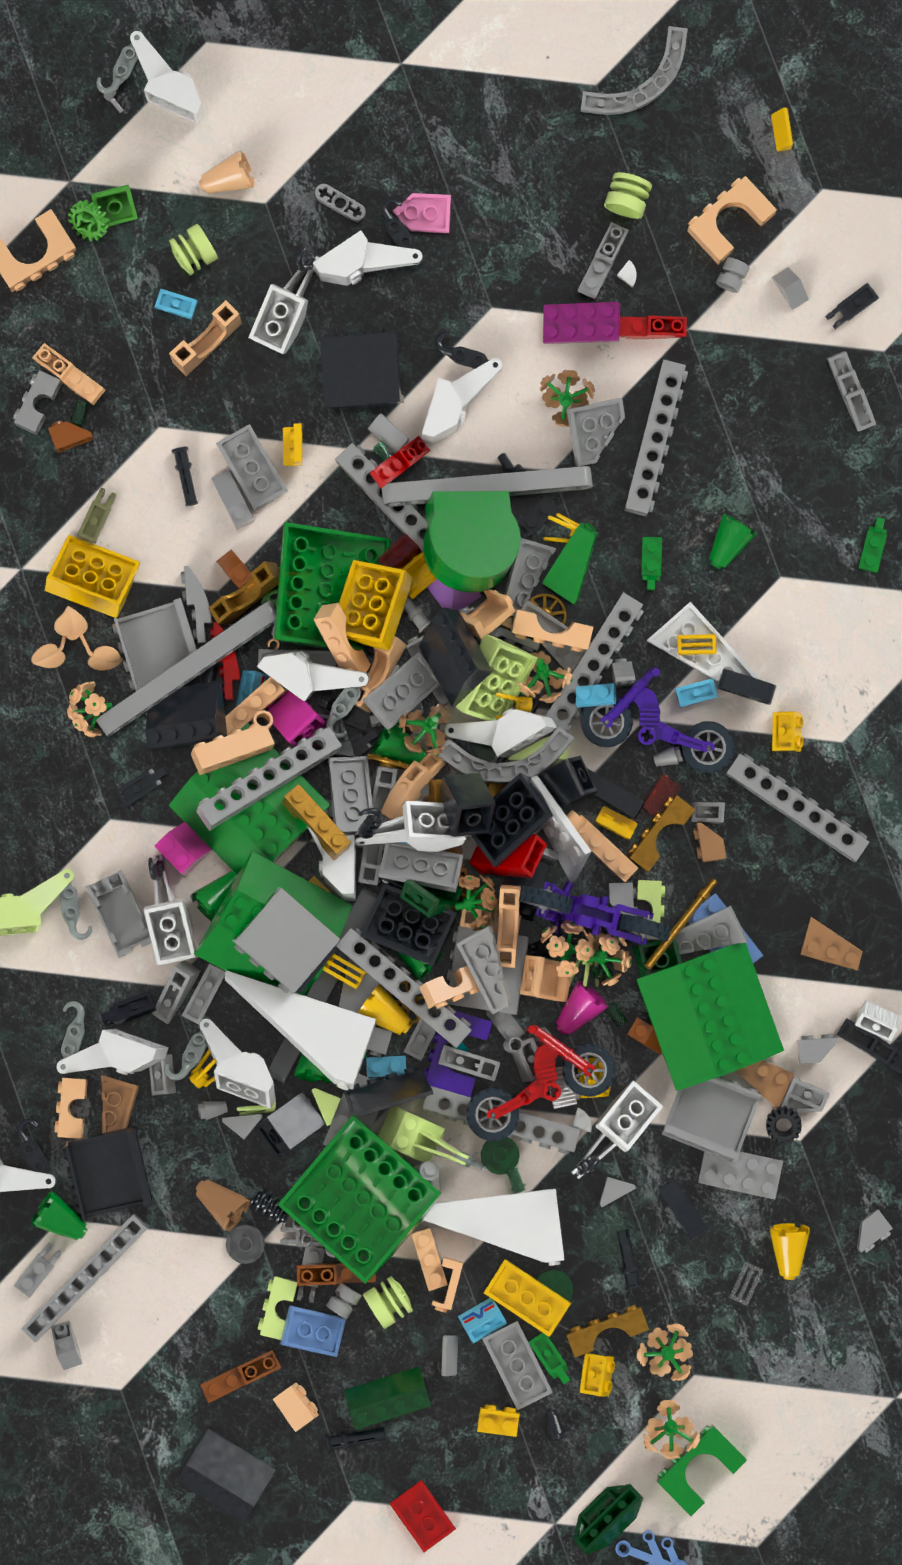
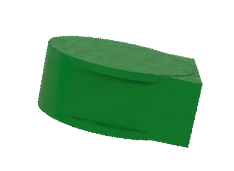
M433 491L425 506L427 530L423 539V554L429 570L441 583L461 592H482L496 586L508 573L519 552L521 541L518 523L511 513L509 491Z

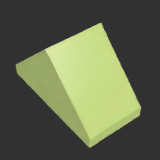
M314 1088L312 1089L313 1095L326 1125L329 1126L333 1121L341 1098Z

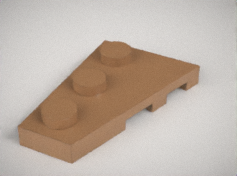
M810 917L800 955L858 970L863 951Z
M763 1060L735 1071L776 1109L781 1105L794 1074Z
M101 1075L103 1100L102 1133L127 1128L139 1086Z

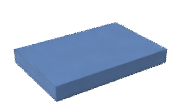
M290 1305L280 1344L337 1357L346 1319Z

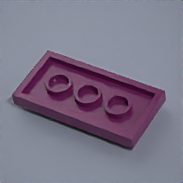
M619 302L544 305V344L619 342L620 340Z

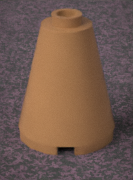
M202 1180L196 1187V1196L225 1231L232 1230L241 1221L243 1211L247 1212L251 1204L247 1197L211 1180Z

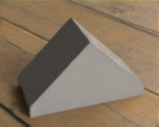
M789 267L772 277L792 310L809 300L801 279Z
M693 802L695 811L692 814L691 822L722 824L724 822L725 803Z
M256 1114L222 1118V1122L245 1140L261 1121L263 1115Z
M607 1177L599 1204L601 1207H604L636 1189L634 1184Z

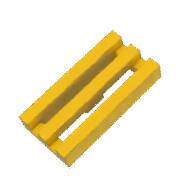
M716 634L677 635V655L717 654ZM712 639V642L681 643V640ZM681 647H712V650H681Z
M335 954L332 955L323 968L325 972L355 989H358L367 973ZM336 959L361 974L360 977L333 963V960ZM332 966L357 980L356 984L333 972L329 967Z

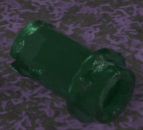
M80 400L76 401L73 416L70 417L71 424L82 426L85 423L84 417L88 403Z
M379 442L373 447V450L382 461L381 464L392 456L383 442Z
M596 966L591 970V976L594 979H599L603 982L608 978L603 968ZM608 968L609 972L613 976L612 970Z
M613 1001L608 1005L605 1013L609 1014L618 1028L628 1020L617 1007L618 1003L615 1004Z
M518 1167L506 1172L512 1186L511 1191L517 1194L526 1190L524 1187L526 1184H523Z

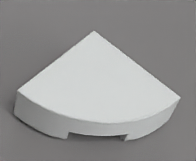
M629 260L617 277L632 288L636 281V269Z
M577 1108L572 1127L591 1132L592 1124L589 1116L585 1111Z

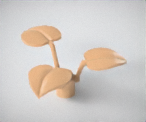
M67 606L54 624L55 631L62 635L60 647L57 648L54 644L43 645L33 654L31 659L33 664L41 667H58L65 660V654L62 650L66 638L75 640L80 637L88 655L91 656L88 659V665L91 668L99 671L110 670L123 661L119 652L109 646L98 647L94 650V653L90 651L83 636V633L88 628L87 621L81 614Z

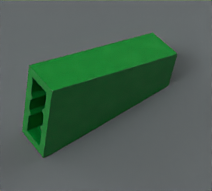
M589 523L578 525L542 584L573 604L580 598L598 535L594 531L595 528Z

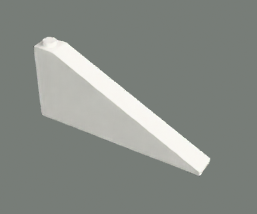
M229 971L225 972V981L334 1084H337V1087L343 1090H348V1088L353 1090L375 1027L376 1019L290 991L286 993L281 988Z
M556 1189L435 1203L423 1219L429 1223L542 1262H549V1266L561 1264L560 1261L564 1260Z

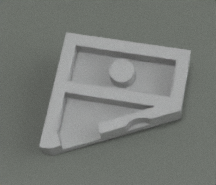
M793 1077L780 1108L787 1106L790 1109L791 1107L798 1113L806 1111L822 1112L830 1092Z

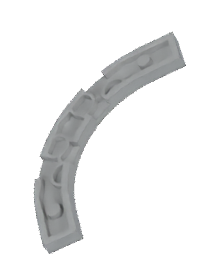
M668 27L663 59L656 72L647 81L629 92L602 94L583 91L581 112L604 115L623 114L640 109L657 99L671 85L680 69L684 57L688 28Z
M558 726L542 747L527 756V758L499 764L476 758L448 739L442 746L447 748L442 749L443 753L439 754L438 757L462 774L480 772L484 782L509 783L519 773L531 778L549 768L569 747L574 737Z

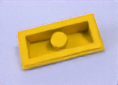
M782 108L771 115L777 151L791 150L793 146L788 109Z

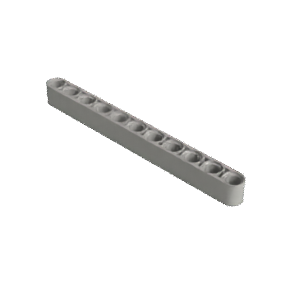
M582 466L388 483L382 488L384 506L389 507L425 504L428 502L433 491H509V496L584 490L592 488L593 484L591 468Z
M272 600L267 601L101 715L96 721L106 736H111L276 622L277 608Z

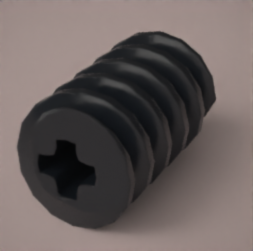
M267 1189L262 1192L259 1191L249 1207L252 1208L256 1205L255 1212L263 1210V1217L269 1214V1221L276 1218L275 1225L278 1226L282 1223L283 1227L290 1215L278 1206L281 1198H277L274 1201L273 1193L266 1196Z

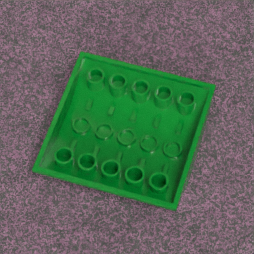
M284 522L274 639L301 646L329 649L314 621L315 616L322 605L340 602L353 560L388 567L391 539ZM348 639L349 644L354 650H363L364 653H367L356 641Z
M248 722L241 728V730L243 731L249 729L248 727L251 726V724ZM274 747L268 752L199 775L197 771L169 804L173 811L234 872H240L251 851L275 863L309 828L301 819L295 818L282 804L284 796L298 784L324 812L331 806L300 775L214 829L208 830L196 812L199 802L207 797L211 799L216 796L215 793L223 787L229 788L236 779L240 777L244 779L249 776L248 773L256 767L258 769L265 766L264 763L270 758L274 757L276 759L280 757V753ZM280 764L281 769L289 770L288 765ZM270 774L263 775L266 780L273 779ZM254 784L247 785L250 790L257 789ZM231 794L232 799H241L238 794ZM222 804L214 805L217 810L224 809Z
M251 851L195 950L194 955L225 971L280 988L278 986L280 984L279 981L275 978L273 980L269 979L263 973L265 969L260 965L258 968L249 961L250 956L246 953L243 955L234 948L236 944L232 941L242 933L272 898L273 892L278 887L282 888L338 938L341 936L352 905ZM325 965L302 990L300 995L304 996L318 979Z
M746 943L731 944L636 979L676 1091L723 1076L784 1051Z
M352 1115L279 1202L278 1206L366 1284L402 1246L422 1222L442 1193L424 1179L417 1170L355 1115Z

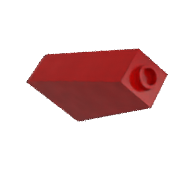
M533 834L497 868L491 864L481 848L476 846L469 864L479 873L532 878L547 844L537 834Z

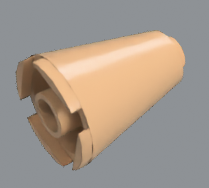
M238 151L201 175L199 184L202 191L206 190L209 194L250 189L255 187L254 177L250 178V171L252 169L247 157L242 151Z

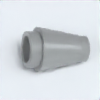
M672 746L653 756L656 767L676 765L683 761L679 746Z
M202 1101L201 1104H198L200 1119L209 1120L228 1112L226 1101Z

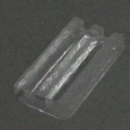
M745 1262L729 1298L748 1306L763 1269ZM747 1267H749L751 1269L747 1275V1278L743 1284V1287L738 1297H736L735 1294L739 1288V1285L743 1279ZM754 1270L758 1271L746 1299L743 1300L742 1297Z

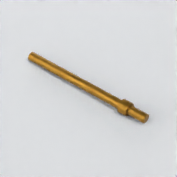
M711 878L707 885L699 890L696 894V899L670 931L668 942L662 941L644 966L647 969L651 970L699 906L707 901L710 897V892L717 884L715 879Z

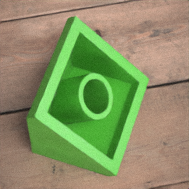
M129 185L91 194L95 207L101 206L100 211L106 212L104 218L109 219L106 223L107 225L112 226L138 219Z

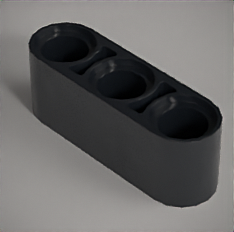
M727 669L722 670L717 688L767 705H771L777 687L772 683Z

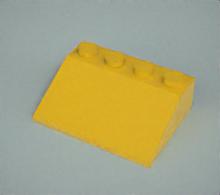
M68 534L46 578L45 591L118 618L140 562Z
M353 560L339 602L347 618L345 625L347 639L390 651L413 581V577L406 570Z

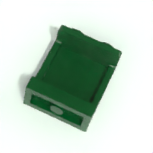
M409 879L404 883L400 898L430 918L454 907L455 903H458L463 888L457 885L456 892L421 886Z

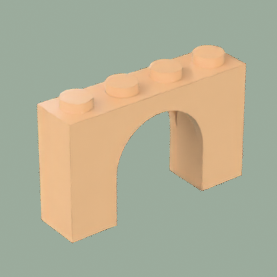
M746 176L742 180L740 178L735 180L728 192L723 191L717 197L718 201L712 205L710 203L703 209L704 213L699 218L695 216L688 223L690 225L688 227L689 234L718 265L734 250V247L719 232L716 225V217L722 210L728 207L742 208L760 226H763L777 211Z
M52 209L35 218L36 223L48 242L47 252L38 262L24 264L17 261L3 240H0V274L12 292L22 290L26 283L31 280H38L42 277V273L47 270L52 271L56 269L60 262L63 260L69 261L77 252Z
M224 301L212 313V322L200 336L189 344L183 340L169 353L174 365L185 376L195 369L242 324L239 313L227 301Z

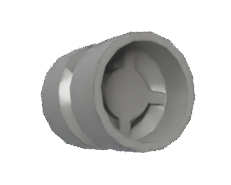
M728 257L723 266L724 272H720L716 284L727 291L738 293L743 284L741 279L746 277L750 267L740 260Z
M340 1283L335 1290L336 1296H331L326 1306L341 1317L348 1319L353 1311L352 1306L357 1305L362 1295L346 1284Z

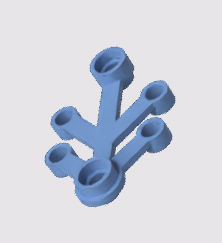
M651 1530L644 1531L642 1537L648 1543L652 1555L631 1547L630 1543L626 1540L618 1541L615 1546L616 1553L619 1556L626 1557L631 1555L649 1562L646 1565H688L684 1560L678 1559L670 1537H664L661 1540V1545L667 1550L671 1562L664 1560L654 1540L655 1535ZM646 1533L652 1534L650 1540L645 1539ZM665 1540L671 1541V1545L669 1547L664 1546L663 1543ZM620 1545H626V1551H620Z

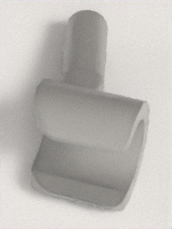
M116 92L104 94V98L110 101L120 113L124 111L113 98Z

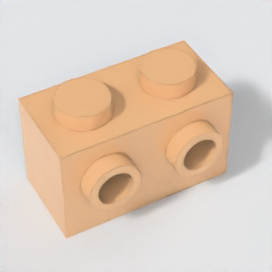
M297 1383L273 1399L295 1432L319 1416L316 1405L308 1400L305 1389Z

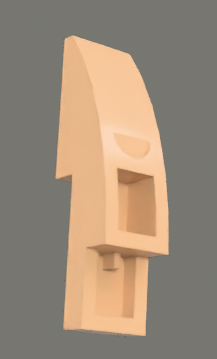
M45 343L32 357L44 369L57 379H60L63 384L92 405L105 392L102 386Z
M429 752L419 763L414 761L402 774L388 795L381 810L382 815L390 820L401 817L403 815V804L406 801H417L421 797L419 791L446 765L444 760L436 755L431 756V752Z

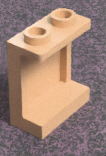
M485 590L484 593L487 599L468 615L461 613L474 637L482 640L485 634L491 633L516 612L512 606L513 601L508 595L500 594L496 590Z
M526 955L520 994L552 1001L567 1002L571 977L558 976L556 966L560 965L559 961Z
M447 1257L443 1258L442 1266L451 1268L453 1271L445 1301L442 1302L435 1299L432 1301L435 1310L446 1312L447 1309L451 1310L463 1265L462 1261Z

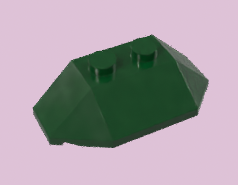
M631 1484L606 1487L578 1515L573 1540L586 1555L608 1547L637 1518L644 1498Z

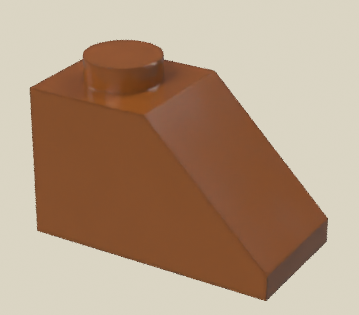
M58 421L48 428L58 453L94 440L91 432L69 422Z
M232 550L216 561L238 590L250 580L251 572Z
M637 1017L626 1035L660 1055L662 1051L653 1026Z

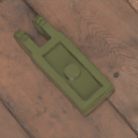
M100 488L77 536L94 544L98 540L116 498V494L112 492L106 505L101 504L100 502L105 495L104 488Z

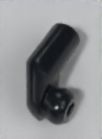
M502 453L497 457L504 470L508 473L524 472L520 464H517L515 467L513 466L506 453Z

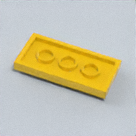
M506 1259L484 1292V1294L549 1337L571 1305V1302Z

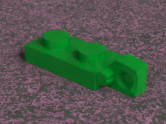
M877 517L875 526L869 527L858 569L874 573L878 572L887 536V530L883 529L885 519Z
M662 537L642 538L641 576L642 581H647V591H654L655 581H660Z
M542 1332L528 1342L550 1376L552 1375L554 1379L559 1377L563 1384L570 1381L565 1373L568 1370L566 1362L546 1334Z

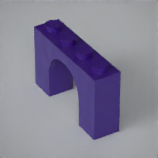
M456 1011L454 1015L459 1020L463 1017L471 1024L469 1028L472 1031L468 1036L487 1041L492 1021ZM449 1019L445 1022L447 1030L452 1031L455 1029L456 1022ZM436 1032L433 1042H437L435 1050L431 1049L428 1061H431L430 1069L425 1068L424 1072L428 1083L432 1087L471 1097L476 1078L455 1073L447 1066L438 1064L443 1046L448 1041Z

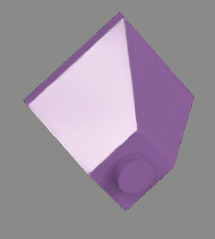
M438 579L427 587L442 609L449 608L460 611L481 597L479 592L467 593L449 588Z

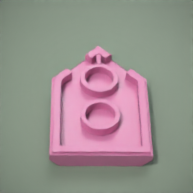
M412 193L402 203V206L396 207L392 212L411 232L449 233L451 195Z

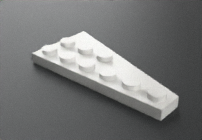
M691 602L647 640V642L719 682L723 669L759 679ZM716 634L717 654L677 655V635ZM712 639L681 640V643L712 642ZM681 647V650H712V647Z
M535 775L531 779L542 792L553 815L542 828L553 850L559 852L558 860L569 882L572 883L577 880L591 850L539 777Z

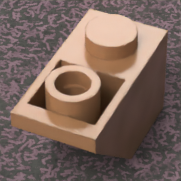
M697 823L696 828H693L694 839H698L699 847L696 848L697 858L701 859L702 863L725 860L726 852L723 838L704 824Z

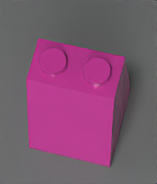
M289 690L281 696L277 703L272 704L267 710L273 717L272 724L294 747L303 738H311L316 730L324 728L327 723L307 701L304 702Z
M186 822L169 831L154 845L183 876L192 871L212 851Z

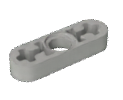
M327 184L317 186L315 196L319 202L353 222H361L365 218L366 213L363 205ZM326 189V190H327V194H328L329 196H331V197L333 196V193L336 194V195L332 198V202H331V203H329V201H330V198H329V197H327V196H323V198L321 197V194H320V192H319L320 190H321V191H324V190ZM337 199H344L346 205L343 208L336 207L335 201ZM349 203L352 204L351 209L355 211L357 209H360V213L362 215H357L356 217H354L353 211L348 209Z

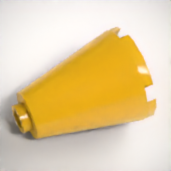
M380 984L377 985L357 1012L358 1014L376 1019L375 1025L398 1035H401L402 1032L406 1034L412 1026L410 1024L411 1018Z
M786 1223L776 1224L774 1228L770 1227L779 1274L784 1276L786 1280H794L796 1276L800 1275L810 1233L808 1226L801 1225V1228H797L795 1224Z

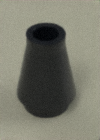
M557 1411L545 1413L546 1437L549 1438V1442L564 1439L565 1430L557 1415Z

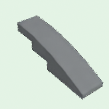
M843 351L827 358L857 431L859 432L876 425L865 392L860 386L847 352Z

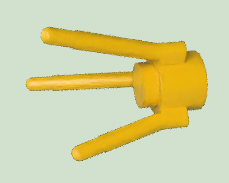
M556 513V516L562 520L550 515L548 516V519L571 529L570 537L579 525L560 513ZM543 538L544 541L568 543L569 541L567 538Z
M495 694L497 697L514 700L516 710L531 713L532 697ZM503 715L496 716V719L499 720Z
M209 1049L197 1067L192 1071L193 1074L189 1077L190 1081L199 1089L203 1085L207 1087L215 1081V1076L208 1079L210 1076L207 1072L217 1062L216 1059H213L204 1069L201 1068L211 1054Z

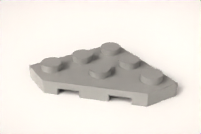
M622 398L566 409L575 466H584L598 461L600 453L608 445L615 434L614 431L625 418Z

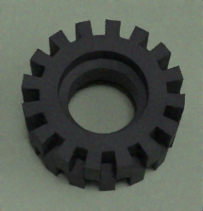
M779 1106L776 1110H771V1114H768L766 1130L768 1136H771L773 1141L777 1140L779 1144L781 1142L787 1144L788 1141L792 1143L795 1138L799 1137V1133L801 1134V1118L793 1108L790 1107L788 1109L787 1106L780 1108ZM782 1118L788 1119L792 1124L791 1128L786 1132L779 1131L776 1127L777 1121Z

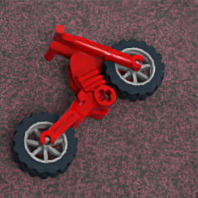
M537 1025L527 1026L526 1032L534 1034L544 1043L535 1052L533 1070L536 1079L515 1097L497 1088H488L476 1093L467 1106L466 1119L468 1125L478 1137L487 1141H499L508 1137L516 1129L519 1122V1107L528 1105L541 1097L549 1101L557 1100L561 1096V1088L556 1084L558 1077L555 1060L558 1055L563 1057L564 1060L562 1074L565 1083L573 1092L586 1097L604 1093L612 1085L615 1078L616 1068L612 1056L607 1050L594 1044H583L569 1049ZM588 1055L596 1057L592 1064H589ZM599 1060L603 1065V1069H596L595 1067ZM575 1067L581 1071L576 1075L574 1072ZM603 1072L602 1078L598 1080L593 1073ZM585 1075L584 1084L579 1082L577 1077ZM590 1076L596 1082L593 1085H587ZM549 1086L557 1090L554 1092V1097L546 1094ZM491 1100H497L501 1103L493 1108ZM486 1101L489 1102L490 1109L488 1110L480 1107ZM479 1109L486 1113V1116L480 1119L478 1118ZM501 1116H507L504 1125L498 1120ZM490 1118L488 1128L480 1123ZM493 1120L498 1123L500 1128L491 1129Z

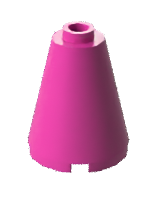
M578 981L556 1020L558 1025L556 1029L563 1035L566 1033L571 1035L608 1008V1005L605 1004L606 1001L592 987L587 989L583 986V981Z

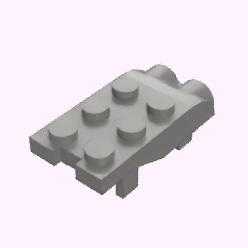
M122 870L94 884L85 886L119 958L131 953V948L139 944L144 947L152 943L147 923Z

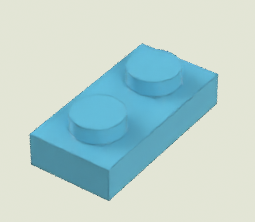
M160 289L155 308L192 320L198 301Z
M713 678L675 688L680 708L718 698Z
M614 683L576 687V706L578 708L616 704V685Z
M406 1056L366 1058L367 1077H384L392 1072H397V1075L405 1073Z

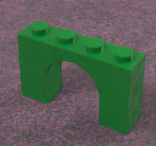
M713 1424L710 1427L706 1425L699 1432L701 1435L699 1437L700 1441L695 1449L691 1448L689 1452L685 1451L682 1455L680 1454L679 1458L672 1459L671 1462L673 1464L668 1469L666 1467L657 1474L659 1477L656 1480L657 1483L690 1516L705 1503L688 1485L685 1477L686 1467L694 1457L701 1454L712 1455L718 1458L732 1474L747 1461Z

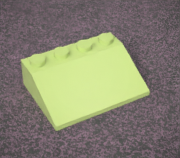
M485 634L479 648L493 672L468 694L456 708L465 714L486 721L497 720L496 716L503 715L505 711L512 709L515 703L514 700L497 697L495 694L501 693L518 697L520 694L518 683L525 684L538 657L503 640Z

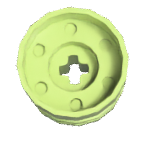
M614 173L612 179L614 182H611L610 185L614 191L608 192L604 203L605 208L621 216L635 219L642 218L646 207L645 202L642 200L648 199V192L652 188L651 183L632 174Z
M198 224L186 230L189 239L185 240L182 235H177L181 244L178 245L174 238L169 240L176 260L189 275L194 274L191 264H194L197 270L201 269L198 260L202 259L208 265L218 259L215 250Z
M392 1276L387 1278L391 1287L388 1288L383 1281L380 1283L383 1289L382 1293H379L373 1287L363 1294L384 1329L396 1322L393 1315L394 1312H397L402 1318L405 1316L401 1310L402 1307L408 1313L413 1311L408 1295L400 1283L395 1281Z

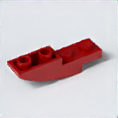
M620 317V337H626V339L686 337L687 317Z
M417 436L369 474L380 488H383L431 450L421 437Z
M217 622L214 623V628H210L211 639L224 631ZM235 651L217 662V664L223 663V666H220V677L224 678L222 692L226 702L234 701L233 682H241Z

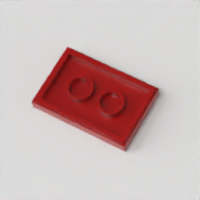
M422 1480L389 1503L423 1552H426L456 1530Z

